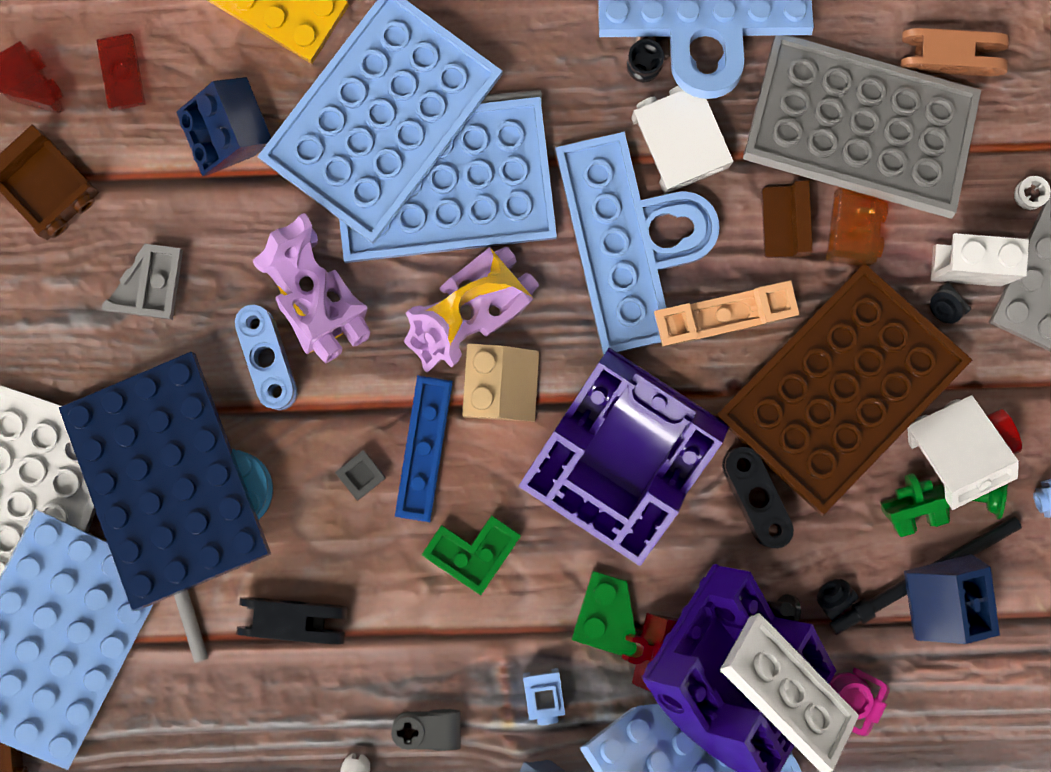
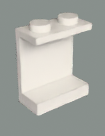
M679 85L669 91L670 95L657 100L656 96L639 102L636 105L638 109L633 111L631 118L634 125L639 124L661 175L659 184L664 195L730 168L733 163L731 154L707 99L692 96L681 89Z
M954 233L952 245L936 244L933 246L931 281L1002 287L1026 277L1029 239Z
M973 395L962 400H953L943 409L931 415H922L907 428L910 447L913 449L919 446L943 482L945 500L952 510L1018 479V459Z

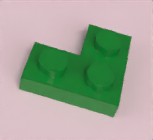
M492 515L472 545L441 525L421 556L481 596L521 535Z

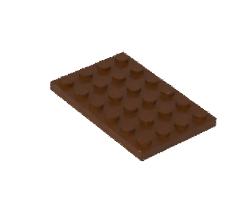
M864 263L729 401L716 417L729 426V430L747 447L753 449L766 465L823 517L971 363L972 359Z

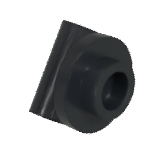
M949 282L939 288L938 292L930 300V308L934 316L948 324L958 322L972 309Z
M843 579L828 581L820 588L817 594L818 604L831 621L859 599L856 592Z
M784 594L777 601H767L775 617L799 621L801 607L796 596Z

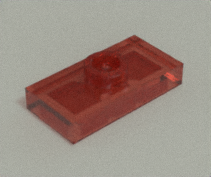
M130 33L96 40L108 109L115 111L146 105L134 36Z

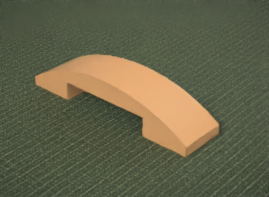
M791 280L758 287L751 291L654 311L662 347L739 331L800 315Z

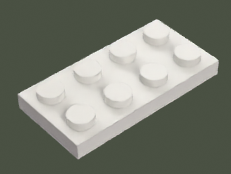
M760 613L749 617L720 670L820 772L833 771L859 715Z

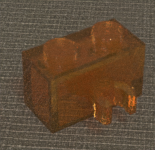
M842 187L835 190L826 261L860 266L864 263L867 266L876 263L877 258H881L884 249V238L880 237L881 223H885L887 219L888 202H884V199Z

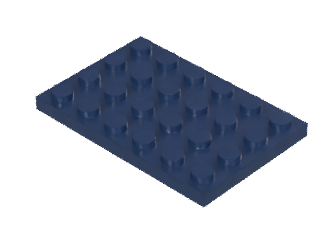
M186 353L59 407L132 611L143 609L271 555L195 353Z

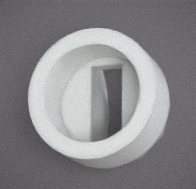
M351 753L344 759L340 772H370L369 759L362 754L359 759H356V754Z

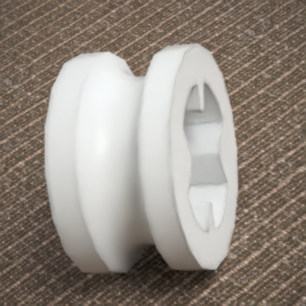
M1030 176L1015 187V201L1023 209H1037L1049 200L1051 194L1050 185L1042 177ZM1031 184L1036 186L1034 191L1037 189L1040 191V196L1033 201H1030L1029 198L1031 196L1026 197L1024 190L1031 187Z

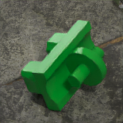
M914 473L905 475L906 486L895 489L897 497L880 502L882 512L891 521L894 530L900 537L915 534L917 531L915 517L926 515L927 523L935 527L950 522V506L945 500L944 486L942 484L933 486L930 479L919 482Z

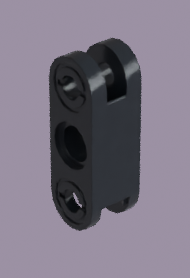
M749 447L731 449L722 459V470L754 538L765 547L778 549L786 546L793 537V524L761 457ZM740 458L746 462V468L742 472L737 468V462ZM755 487L761 488L766 495L764 504L758 508L753 507L748 498L750 491ZM772 524L777 526V533L774 536H771L768 531Z
M240 597L239 605L245 606L247 609H254L252 625L237 626V635L322 644H344L345 632L324 629L325 618H347L348 607Z

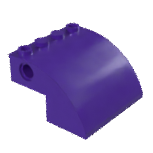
M608 348L518 487L641 566L679 513L688 491L722 445L729 426L613 349Z
M713 564L707 575L701 579L699 588L690 602L684 606L675 626L665 636L663 645L653 661L649 662L646 666L642 679L657 703L674 724L711 756L736 772H781L795 745L720 670L749 617L760 613L828 684H830L837 670L812 624L775 617L750 571Z

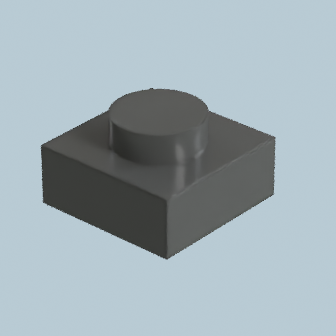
M365 450L361 451L335 472L357 501L386 479Z

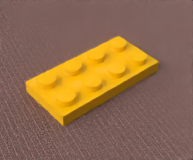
M207 0L313 64L349 7L346 0Z

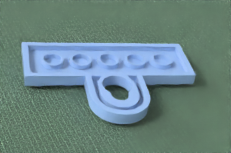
M598 0L599 37H670L671 70L674 80L688 94L705 99L724 96L731 92L739 83L744 68L743 36L812 35L814 28L812 0ZM698 37H712L718 40L723 47V56L718 61L717 70L713 73L705 74L700 72L696 61L690 55V44Z
M625 132L555 147L603 355L608 348L618 353L661 343L654 311L665 309L666 304L658 271L696 262L711 251L718 239L720 228L718 215L714 207L704 197L686 191L641 200ZM667 214L677 218L686 217L693 222L694 231L690 236L682 238L678 245L672 248H662L652 242L649 236V226L655 218Z

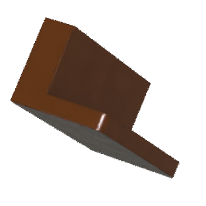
M795 181L791 186L764 187L761 191L765 258L807 257L813 252L809 181Z

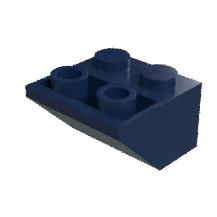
M247 77L212 81L176 111L180 126L184 130L193 158L202 176L210 175L254 157L263 150L271 139Z
M970 554L904 571L914 639L917 641L968 644L1000 636L992 572L989 565Z

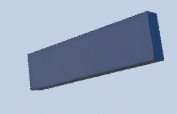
M417 375L395 517L431 522L453 381Z

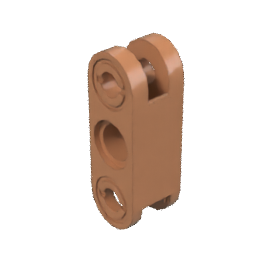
M915 28L902 32V41L915 46V57L902 59V68L920 73L968 76H1000L1008 72V60L999 57L980 56V52H1000L1008 49L1009 36L1007 34Z

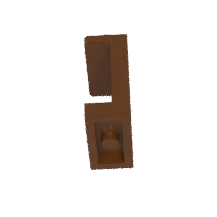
M33 124L0 153V192L34 228L33 231L38 236L46 240L51 237H58L68 228L69 224L67 222L74 215L84 213L94 204V197L99 191L55 144Z

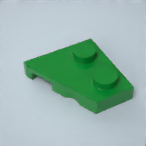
M592 570L571 640L620 656L622 654L632 655L636 651V643L625 640L626 635H636L628 583L625 580Z

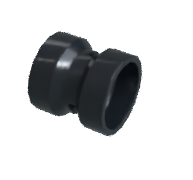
M641 39L630 48L626 66L629 75L634 80L644 83L650 82L658 76L664 60V52L660 44L654 40Z

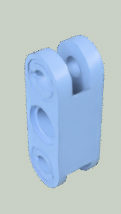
M247 305L236 314L235 329L257 397L268 408L278 411L286 410L295 403L298 392L276 321L272 314L261 306ZM259 319L260 324L258 328L252 330V322ZM265 349H272L275 353L274 362L269 367H261L258 362L259 354ZM277 386H280L282 393L279 397L275 398L273 391Z

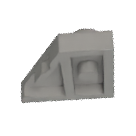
M144 244L135 257V263L120 278L119 281L121 283L109 300L106 299L102 304V310L173 320L183 250L175 247Z

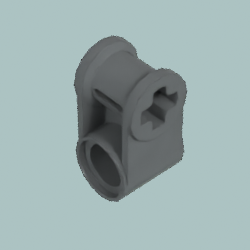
M437 709L403 712L393 722L392 740L396 746L405 750L430 749L450 751L460 749L461 711ZM406 722L411 723L412 729H418V731L413 732L412 738L409 739L405 738L404 732L398 731L404 728V723Z

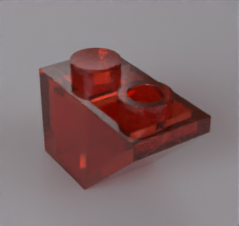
M19 41L0 52L1 94L9 100L55 113L65 111L59 100L64 95L53 78L48 80L42 69L47 66L36 48L30 50Z

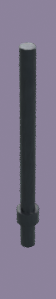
M1013 516L932 564L970 554L975 556L1020 530L1022 526L1019 520ZM905 579L868 601L865 598L852 605V610L831 621L829 625L835 635L842 633L859 622L865 624L876 617V612L906 596Z

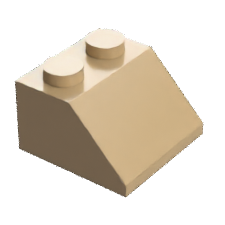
M467 344L462 416L464 418L535 422L539 351L500 345Z

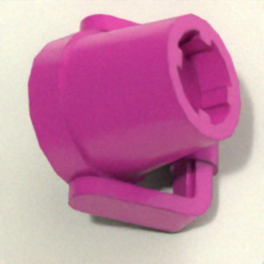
M854 667L853 673L843 672L833 676L829 685L859 715L858 719L866 718L862 728L859 729L854 726L852 732L861 736H867L871 732L874 723L878 724L887 706L885 701L890 688L885 682ZM864 679L881 687L876 698L873 699L871 689Z

